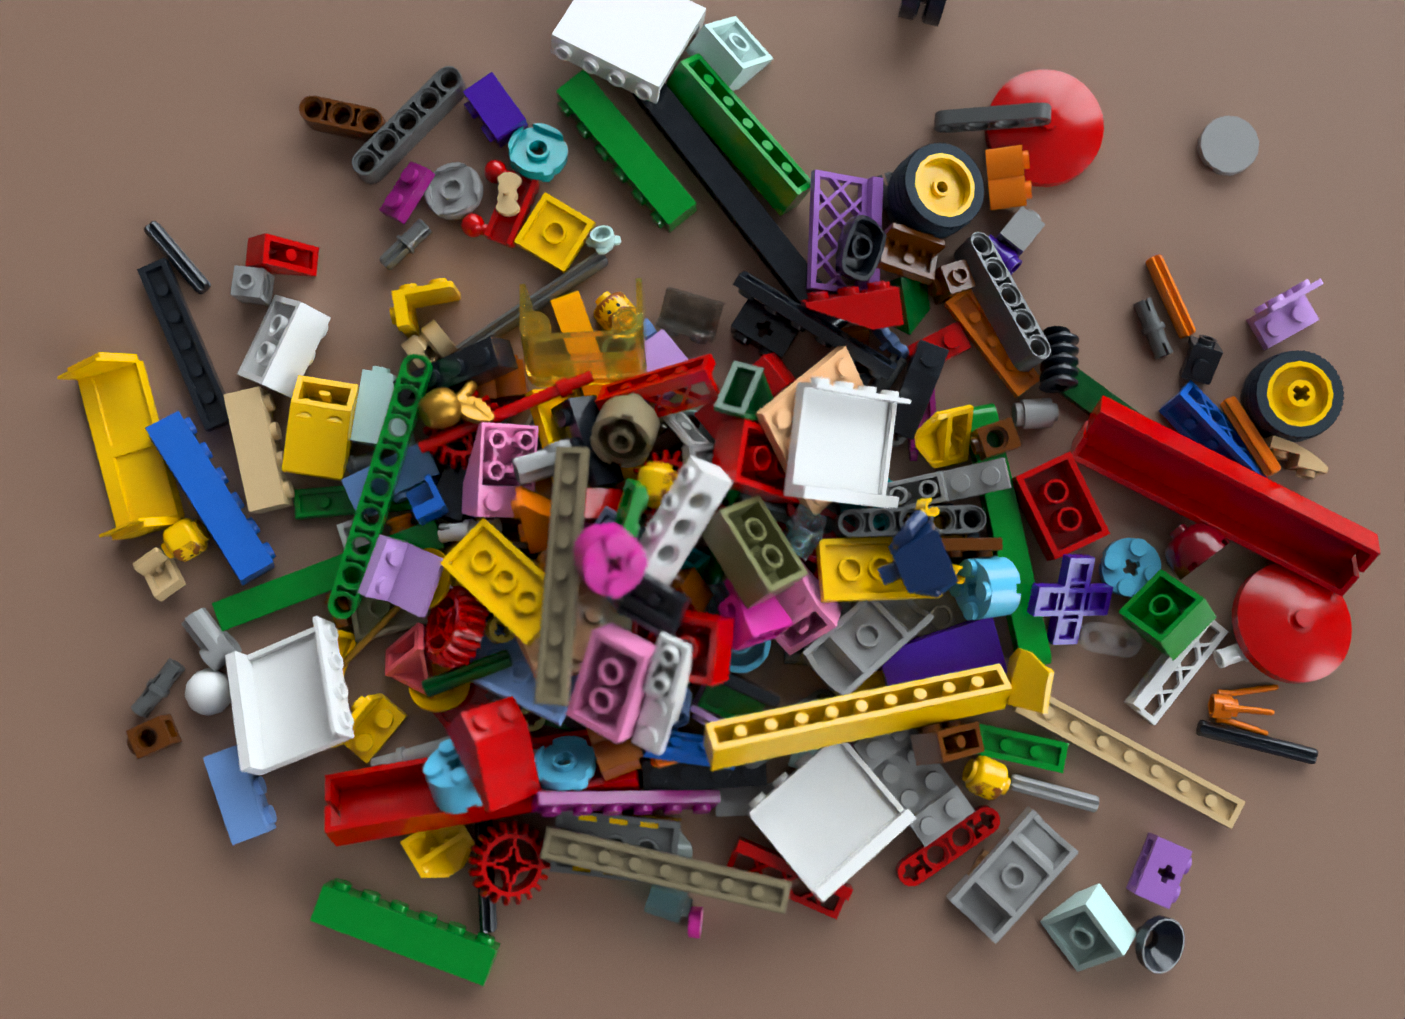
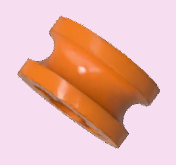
M412 513L403 514L386 521V525L392 529L390 535L416 526V524L411 523Z

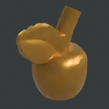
M468 380L457 394L449 388H437L426 394L419 402L420 417L429 428H447L457 424L461 418L467 422L477 424L480 422H492L494 414L486 402L472 396L478 387L473 380Z

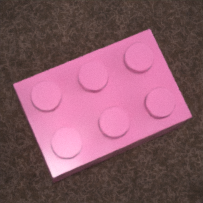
M613 622L593 629L566 715L617 744L632 737L646 696L643 688L656 645Z

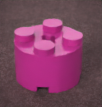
M607 522L608 524L589 526L579 535L574 544L575 569L595 592L614 598L622 597L626 592L633 589L643 577L648 566V559L644 549L619 524Z

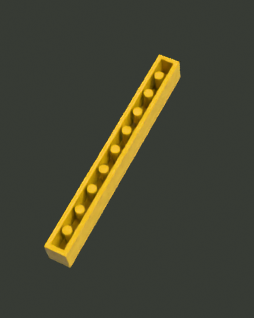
M999 663L705 723L703 746L711 771L1002 710L1005 709L1012 686Z

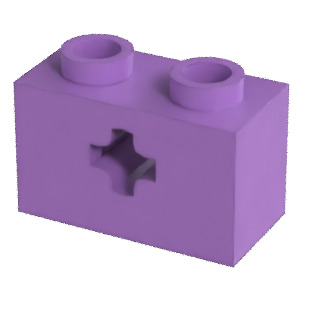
M1149 832L1126 889L1170 909L1171 904L1175 903L1180 895L1181 889L1179 884L1183 874H1187L1192 864L1191 854L1193 851ZM1159 868L1166 869L1164 875L1158 874Z

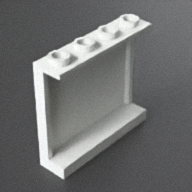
M573 0L552 33L551 53L563 61H569L583 68L587 73L596 74L608 80L616 87H622L634 93L642 100H648L657 104L660 89L693 34L697 35L702 29L706 8L690 0Z
M811 377L810 382H797L784 496L897 508L899 497L886 495L897 404H910L911 399L900 398L899 392L891 390H881V393L878 394L876 393L877 388L870 386H858V390L853 389V383L835 381L834 385H829L830 379Z
M315 616L313 617L314 627L249 655L236 651L225 655L240 771L261 776L354 738L352 728L353 717L349 711L348 688L344 682L343 659L339 652L337 640L339 634L335 623Z
M848 742L822 747L813 755L809 751L795 762L798 768L790 775L785 771L771 783L775 788L766 796L763 792L759 793L748 803L751 809L746 812L817 900L824 902L916 819L909 809H904Z

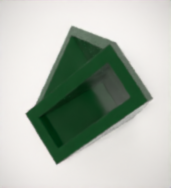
M899 277L890 280L889 283L892 286L899 287L904 324L892 327L911 335L930 310L927 285L906 277Z
M734 361L715 403L714 411L743 419L758 420L755 413L774 399L764 375V368Z

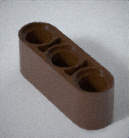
M307 96L299 104L301 117L313 130L367 142L386 123L382 114L372 107L319 96ZM321 109L318 117L310 118L313 111ZM350 115L349 121L339 124V120L343 116ZM371 122H379L378 126L375 129L367 130V127Z

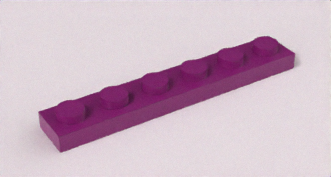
M720 790L538 792L532 799V812H542V816L546 817L558 816L561 812L573 811L574 816H587L592 814V811H603V814L607 816L622 814V811H633L634 815L651 814L652 810H663V814L666 815L679 814L682 810H693V814L710 813L711 809L721 802Z

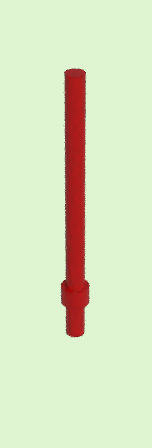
M589 370L570 379L564 377L555 381V385L493 410L491 412L494 414V420L487 423H497L559 396L565 398L572 395L573 390L595 382L592 373ZM465 422L417 443L423 454L478 431L479 424Z

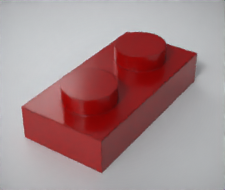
M958 321L921 339L948 349L945 361L971 348ZM919 341L907 346L909 350V354L907 357L909 360L912 356L914 347Z

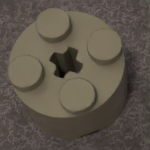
M632 393L628 396L623 395L611 398L602 406L592 429L591 446L598 457L609 464L613 461L621 464L620 467L622 468L639 466L646 461L653 448L660 429L659 418L654 409L638 394Z

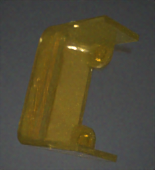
M636 278V306L623 307L617 310L612 318V330L551 333V324L548 317L541 312H533V304L526 284H519V328L525 372L532 385L536 387H551L559 379L564 377L570 379L589 370L595 382L587 385L609 384L647 372L646 299L642 278Z

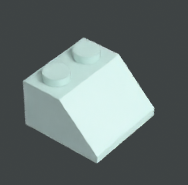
M736 16L705 24L686 50L690 57L699 53L732 91L741 88L773 60L772 56Z
M1099 883L1076 892L1040 921L1077 972L1124 956L1137 935L1136 931Z

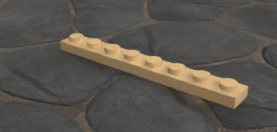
M1051 696L1047 713H1039L1015 706L1012 710L1230 829L1233 828L1246 803Z

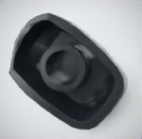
M856 215L851 217L844 225L838 239L835 255L836 272L841 276L853 281H867L874 274L884 251L887 235L874 219L866 215Z

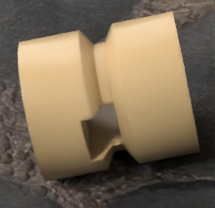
M434 319L421 328L420 336L413 334L401 344L408 355H424L428 357L431 363L458 350ZM413 360L419 369L424 367V363L421 360Z

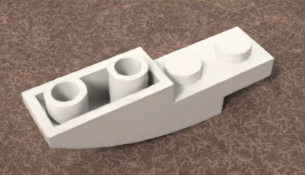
M663 632L659 635L644 684L643 692L646 693L632 738V743L657 756L665 751L672 725L679 719L687 690L692 655L691 645Z

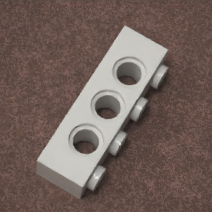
M690 456L686 464L680 469L677 479L669 492L663 497L662 504L653 519L648 522L646 530L639 540L648 559V566L645 572L670 586L733 483L719 466Z

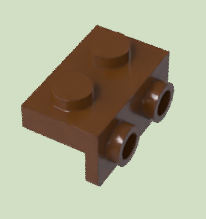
M892 223L884 231L887 234L886 243L877 268L930 285L935 280L937 255L945 248L946 241L932 234H925L908 228L906 225Z

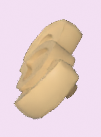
M513 172L502 173L497 178L499 194L495 209L500 215L511 217L517 215L521 210L516 202L518 199L516 190L522 184V179Z

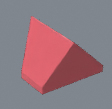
M418 622L386 649L385 676L391 677L425 695L422 681L433 677V661L428 659L427 652H425V626Z

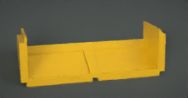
M98 352L68 367L67 372L57 376L59 380L78 381L116 528L99 534V538L112 537V540L132 539L166 529L184 518L185 514L175 478L145 429L158 422L159 417L144 361L138 360L137 354Z

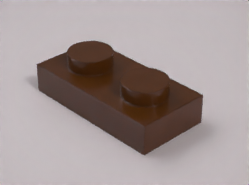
M941 538L948 557H963L962 551H974V557H993V551L1003 550L1002 538Z

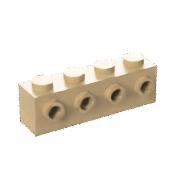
M259 386L224 394L249 512L261 514L293 506L292 498L295 497V491L291 480H287L286 472H282L284 451H281L279 440L282 439V432L278 422L274 421L272 411L276 409L272 394Z

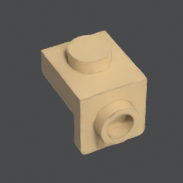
M159 548L152 549L132 564L134 570L145 577L154 598L161 602L186 585L175 560L170 559Z

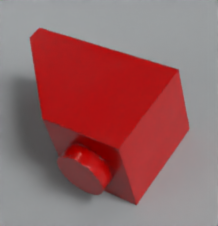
M267 233L248 238L245 266L264 268L271 274L315 277L317 276L319 247Z

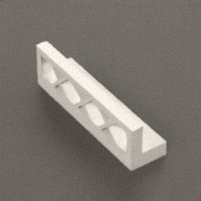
M1215 620L1209 626L1217 633L1210 642L1200 643L1199 641L1208 629L1207 627L1174 661L1162 653L1125 699L1124 703L1151 725L1155 726L1229 632ZM1194 648L1196 660L1191 666L1181 667L1182 660ZM1182 670H1187L1186 673L1182 676ZM1176 671L1177 684L1175 687L1163 690V684ZM1169 693L1167 697L1164 699L1163 694ZM1157 695L1159 707L1151 715L1144 708Z

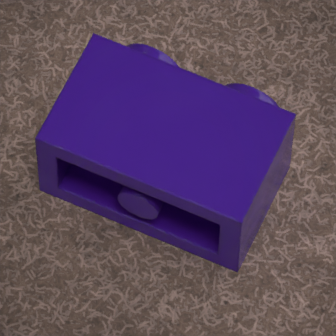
M490 72L463 91L467 100L464 103L466 110L473 119L478 117L481 120L483 126L480 129L490 143L495 140L498 146L502 148L509 143L512 134L517 129L523 126L524 129L529 128L526 118L493 72Z

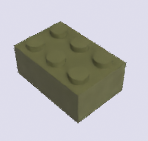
M760 495L719 510L711 517L701 534L747 609L788 590L809 574Z

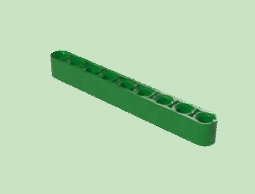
M408 355L401 363L328 601L329 612L338 619L349 618L361 604L363 595L359 594L358 590L378 537L382 535L419 416V402L425 396L432 374V363L424 355ZM415 359L421 360L425 366V371L420 377L413 376L409 371V365ZM404 389L412 390L416 396L414 404L410 407L403 405L400 400V394ZM396 418L403 420L406 424V432L402 436H397L391 430V423ZM386 448L394 450L397 454V461L394 465H388L382 459V453ZM376 478H382L387 482L388 491L386 494H379L374 490L373 482ZM366 508H374L378 512L379 520L377 523H370L365 519L364 511ZM363 537L369 541L370 549L368 552H361L356 548V538ZM347 567H356L361 573L360 580H350L346 574ZM338 597H348L351 600L352 608L349 610L340 608L337 603Z
M994 403L974 406L971 432L977 428L999 421ZM994 433L987 434V443L991 447L997 448L1000 444L999 437ZM969 445L972 465L1005 458L1011 488L979 495L987 518L986 529L988 538H1002L1003 550L993 551V556L1006 557L1011 560L1020 576L1021 583L1016 584V594H1021L1020 603L1011 615H1006L1013 651L1015 652L1018 648L1030 651L1044 665L1051 664V651L1043 616L1034 617L1027 613L1032 583H1035L1007 453L981 461L979 455H975L971 445Z

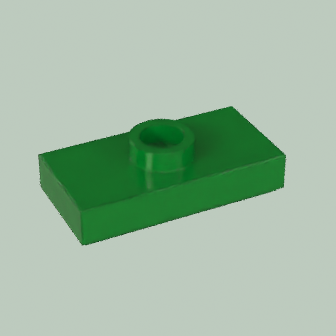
M717 684L714 686L706 685L697 706L725 719L762 712L765 704L723 684Z

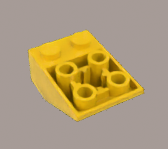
M298 375L290 403L282 472L339 481L344 478L353 442L350 438L359 392L358 384Z

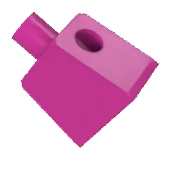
M726 579L724 581L730 595L719 604L718 609L721 616L735 618L732 643L735 651L775 639L793 625L792 620L775 597L747 609L730 580Z

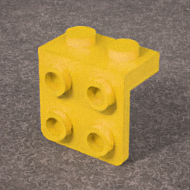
M446 278L432 279L428 285L417 286L415 283L401 285L399 290L391 291L394 305L389 308L393 325H397L398 330L402 331L407 338H410L413 334L420 336L415 308L461 300L460 292L454 283L447 281Z

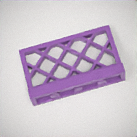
M816 169L811 172L807 290L837 294V288L846 287V284L840 278L841 275L836 273L827 261L837 252L838 243L829 230L835 224L842 230L846 224L842 218L849 212L853 216H869L882 229L883 178L873 176L865 179ZM820 179L828 181L835 190L829 197H826L821 191ZM848 184L858 186V199L854 202L844 191ZM837 194L847 206V209L840 215L830 203ZM823 207L834 219L827 227L819 219V210ZM822 236L832 247V250L825 257L818 249V240ZM821 266L832 278L826 284L816 283L817 269ZM876 268L872 277L867 281H855V287H859V290L867 289V283L880 281V269Z

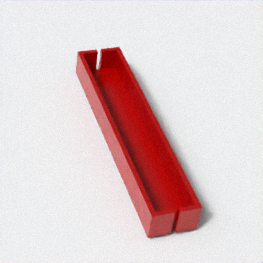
M1102 395L1090 413L1088 421H1085L1072 441L1071 453L1074 460L1196 523H1206L1215 527L1224 537L1342 597L1359 579V571L1364 573L1381 554L1378 534Z
M587 729L531 739L533 750L540 749L543 745L544 748L553 745V739L562 736L581 737L586 740L588 746L593 747ZM429 757L325 775V802L329 806H325V834L337 847L532 812L533 797L487 814L483 805L477 807V804L467 807L468 812L461 814L444 812L438 808L433 800L423 768ZM597 761L595 773L588 780L587 787L579 791H640L638 769L605 781ZM541 788L542 792H571V791H575V790H573V789H571V790H566V791H555V790H544V789Z

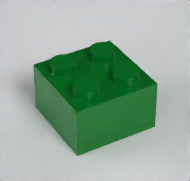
M1162 569L1118 611L1133 632L1173 661L1216 618L1204 597Z

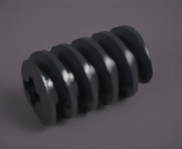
M1063 326L1047 327L1042 332L1049 342L1051 353L1049 357L1040 363L1041 374L1039 379L1041 384L1039 389L1051 394L1074 389L1078 386V380L1075 377L1079 375V371L1075 367L1079 364V359L1076 357L1079 354V347L1076 346L1079 343V336L1070 333V330Z

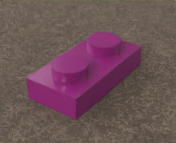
M410 161L379 210L387 217L405 224L435 177V174L428 168Z

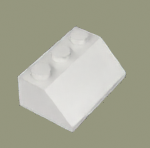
M275 295L237 374L292 398L298 375L304 376L307 367L314 361L315 350L320 340L327 334L328 323L331 318L300 301Z

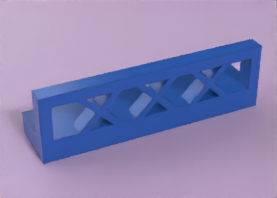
M1192 380L1188 381L1177 395L1158 410L1181 435L1266 477L1254 462L1255 460L1226 415Z

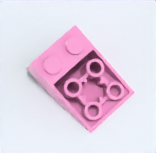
M480 422L463 481L461 514L476 517L514 518L511 501L516 500L515 487L520 485L514 473L512 459L537 452L539 426ZM535 482L523 485V487L535 492Z
M805 565L804 567L809 574L788 590L774 596L793 622V625L775 638L789 655L794 654L837 627L842 607L838 602L821 603L819 580Z

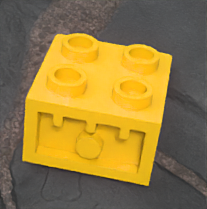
M382 693L369 694L365 698L361 696L350 708V711L353 712L351 715L353 717L352 728L354 738L331 748L344 744L366 764L370 763L371 758L376 756L408 715Z

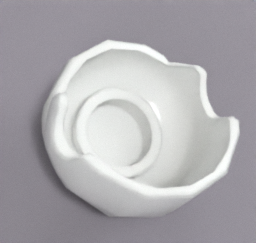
M211 668L197 671L186 684L184 695L189 707L195 712L206 716L221 713L231 703L228 676Z

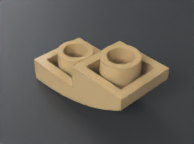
M1277 436L1264 438L1275 458L1287 461L1286 470L1296 472L1295 476L1303 479H1314L1315 476L1327 474L1328 467L1307 449Z

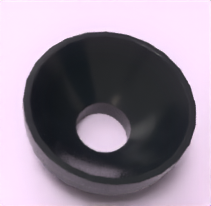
M1155 916L1137 929L1135 952L1139 963L1147 970L1156 974H1162L1171 970L1181 958L1184 950L1185 935L1182 926L1170 917ZM1152 931V941L1149 945L1145 946L1147 937Z

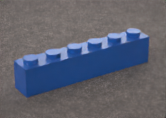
M177 411L146 427L149 438L242 586L274 569L275 565L272 559L277 557L268 542L262 544L256 535L261 532L252 516L246 519L241 511L245 507L244 503L236 491L232 494L229 492L225 485L229 480L222 468L218 467L215 469L209 459L214 456L205 442L199 444L194 434L198 433L192 420L189 417L183 419L180 412Z

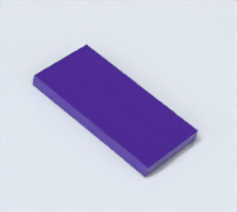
M993 618L969 620L910 640L880 667L886 686L999 663L1005 673L1008 671Z

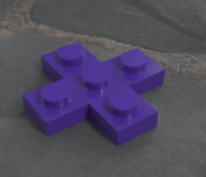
M1063 554L1057 583H1032L1027 613L1034 617L1051 616L1047 637L1048 642L1052 645L1077 644L1083 616L1108 615L1113 587L1106 583H1090L1095 558L1088 554Z

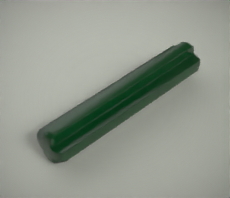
M502 650L470 662L468 665H462L422 681L423 691L425 695L432 697L509 668L513 665L511 655L507 650Z

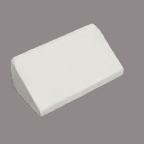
M683 411L662 417L685 446L710 443Z

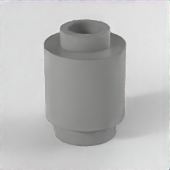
M1051 398L1022 399L1019 403H1013L1012 420L1015 427H1021L1022 429L1051 428L1054 421H1058V406L1052 402Z

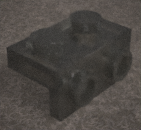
M668 286L655 326L662 328L671 336H678L679 334L690 336V340L698 344L713 343L725 303Z

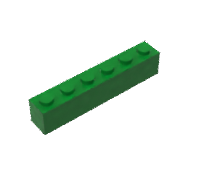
M699 53L680 61L666 85L684 108L780 216L797 207L810 192L811 179Z
M582 69L556 90L559 100L557 106L567 118L572 116L577 122L575 127L585 140L590 138L596 145L594 150L604 162L609 160L614 166L612 170L614 175L622 184L627 182L633 189L631 194L640 206L646 204L652 212L650 214L651 219L660 229L664 226L670 233L697 211L695 200L585 70Z
M335 878V880H330L323 885L310 921L484 986L501 945V943L495 941L494 936L488 933L478 932V934L466 931L467 927L455 921H450L448 924L437 920L438 916L429 911L421 910L420 913L409 909L407 903L400 900L389 902L381 899V894L370 889L357 890L352 888L351 882L344 879Z

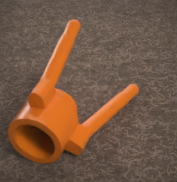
M1273 684L1233 690L1218 689L1217 694L1212 693L1209 697V716L1215 718L1216 723L1229 724L1252 733L1267 736L1268 732L1266 730L1232 719L1231 717H1237L1238 712L1272 716L1274 715V710L1240 706L1238 699H1233V696L1278 690L1279 686Z

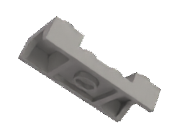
M912 599L859 601L839 619L837 627L815 640L802 652L800 657L836 696L852 694L897 651L933 620L934 616L930 612L919 608Z
M916 728L855 740L851 745L900 805L904 809H909L916 817L909 826L925 847L975 811L940 763L916 766L910 735L919 733Z
M1028 806L1007 828L1009 832L969 876L965 874L946 895L995 944L1079 853L1056 833L1035 810Z

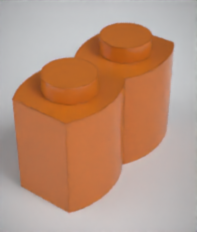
M1022 145L985 150L990 209L997 210L1027 206L1026 199H1032L1031 181H1025L1024 169L1030 168L1028 150L1022 151Z

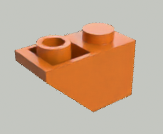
M523 486L515 487L516 500H512L511 505L514 518L521 519L522 524H518L521 542H527L530 554L545 551L548 547L551 500Z

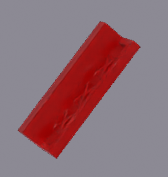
M710 353L603 385L595 403L599 410H601L602 406L609 399L635 393L642 396L643 399L656 404L654 411L658 418L716 402L720 394V390L712 376L716 362ZM705 382L710 393L700 395L690 389L694 384ZM672 391L682 395V401L673 403L663 399L664 393Z
M738 836L726 867L739 869L734 867V863L740 853L752 858L756 865L745 871L752 873L758 871L759 874L763 875L761 869L770 866L782 872L783 880H801L778 852L745 837ZM845 882L833 893L838 896L833 910L821 905L816 897V902L807 899L814 896L811 891L798 895L793 893L791 888L788 899L837 920L845 900L849 901L853 888L851 884Z

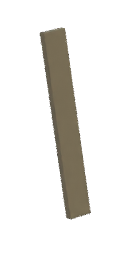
M556 446L534 704L569 706L580 575L575 569L573 549L584 527L590 449L587 447Z
M549 825L546 828L540 854L542 859L784 915L792 885L791 881Z

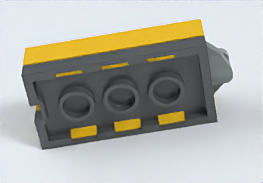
M573 811L561 812L560 815L556 816L555 827L687 858H692L693 846L680 831L681 818L652 814L634 815V812L626 811L613 816L604 815L603 811H592V814L587 816H574ZM551 861L550 872L641 882Z

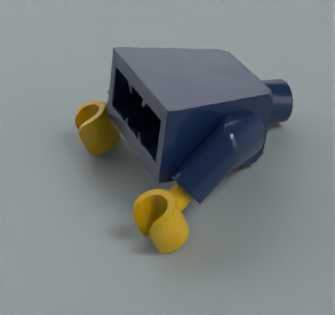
M922 498L917 501L916 511L904 523L893 538V543L889 545L894 561L877 568L884 586L903 579L908 593L939 597L953 587L955 583H965V577L957 575L958 571L963 569V566L951 563L932 519L928 521V517L939 514L938 507H931L928 510V504L932 501V498Z

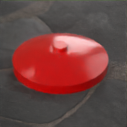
M1033 70L1020 74L1008 81L998 91L990 106L1047 103L1051 105V123L1037 127L985 130L987 148L995 149L1022 145V151L1028 150L1030 168L1024 169L1025 181H1031V186H1057L1079 176L1094 160L1103 140V115L1095 96L1078 79L1056 70Z
M1277 563L1261 568L1251 574L1241 584L1235 595L1232 606V626L1236 641L1248 661L1266 676L1284 683H1308L1328 676L1345 659L1352 638V623L1348 607L1342 596Z

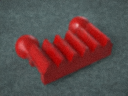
M491 160L484 167L485 178L493 184H498L497 178L502 173L513 172L517 174L515 171L507 170L506 165L500 160ZM520 176L522 184L516 190L518 193L516 202L521 210L517 215L505 217L494 209L487 225L480 215L471 213L462 220L461 227L463 232L469 237L483 235L485 238L513 249V247H516L514 240L522 226L526 223V216L529 215L530 207L534 204L535 195L539 192L540 184L538 180H529Z

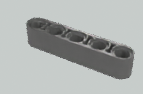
M445 66L439 69L355 153L352 158V167L362 181L367 184L380 182L465 96L463 91L466 90V84L458 69L453 66ZM451 80L457 81L453 88H445L447 82ZM429 101L437 102L432 109L424 108ZM410 121L416 122L414 128L404 130L406 123ZM395 142L393 149L389 151L383 150L386 143ZM369 162L374 163L372 170L362 171L365 164Z
M982 232L973 233L954 252L955 260L965 259L976 284L971 290L1012 364L1019 371L1029 372L1050 356L1051 347L991 239Z
M976 505L928 506V510L931 507H938L939 515L944 519V527L942 529L937 528L940 536L972 534L982 530L986 524L985 512ZM916 507L845 510L834 518L832 529L839 538L895 537L904 525V516H911L916 511ZM965 513L971 514L974 519L972 528L967 527L963 521ZM875 515L880 516L884 520L885 528L883 531H878L874 528L872 522ZM934 516L928 517V521L931 519L933 521ZM844 517H850L854 521L855 529L852 533L844 530L842 526Z

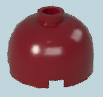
M1183 523L1169 534L1172 540L1166 546V562L1176 577L1182 580L1230 542L1220 531L1209 524L1195 523L1187 528Z

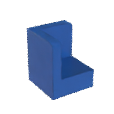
M430 474L424 476L426 483L406 492V496L412 506V511L421 526L449 513Z

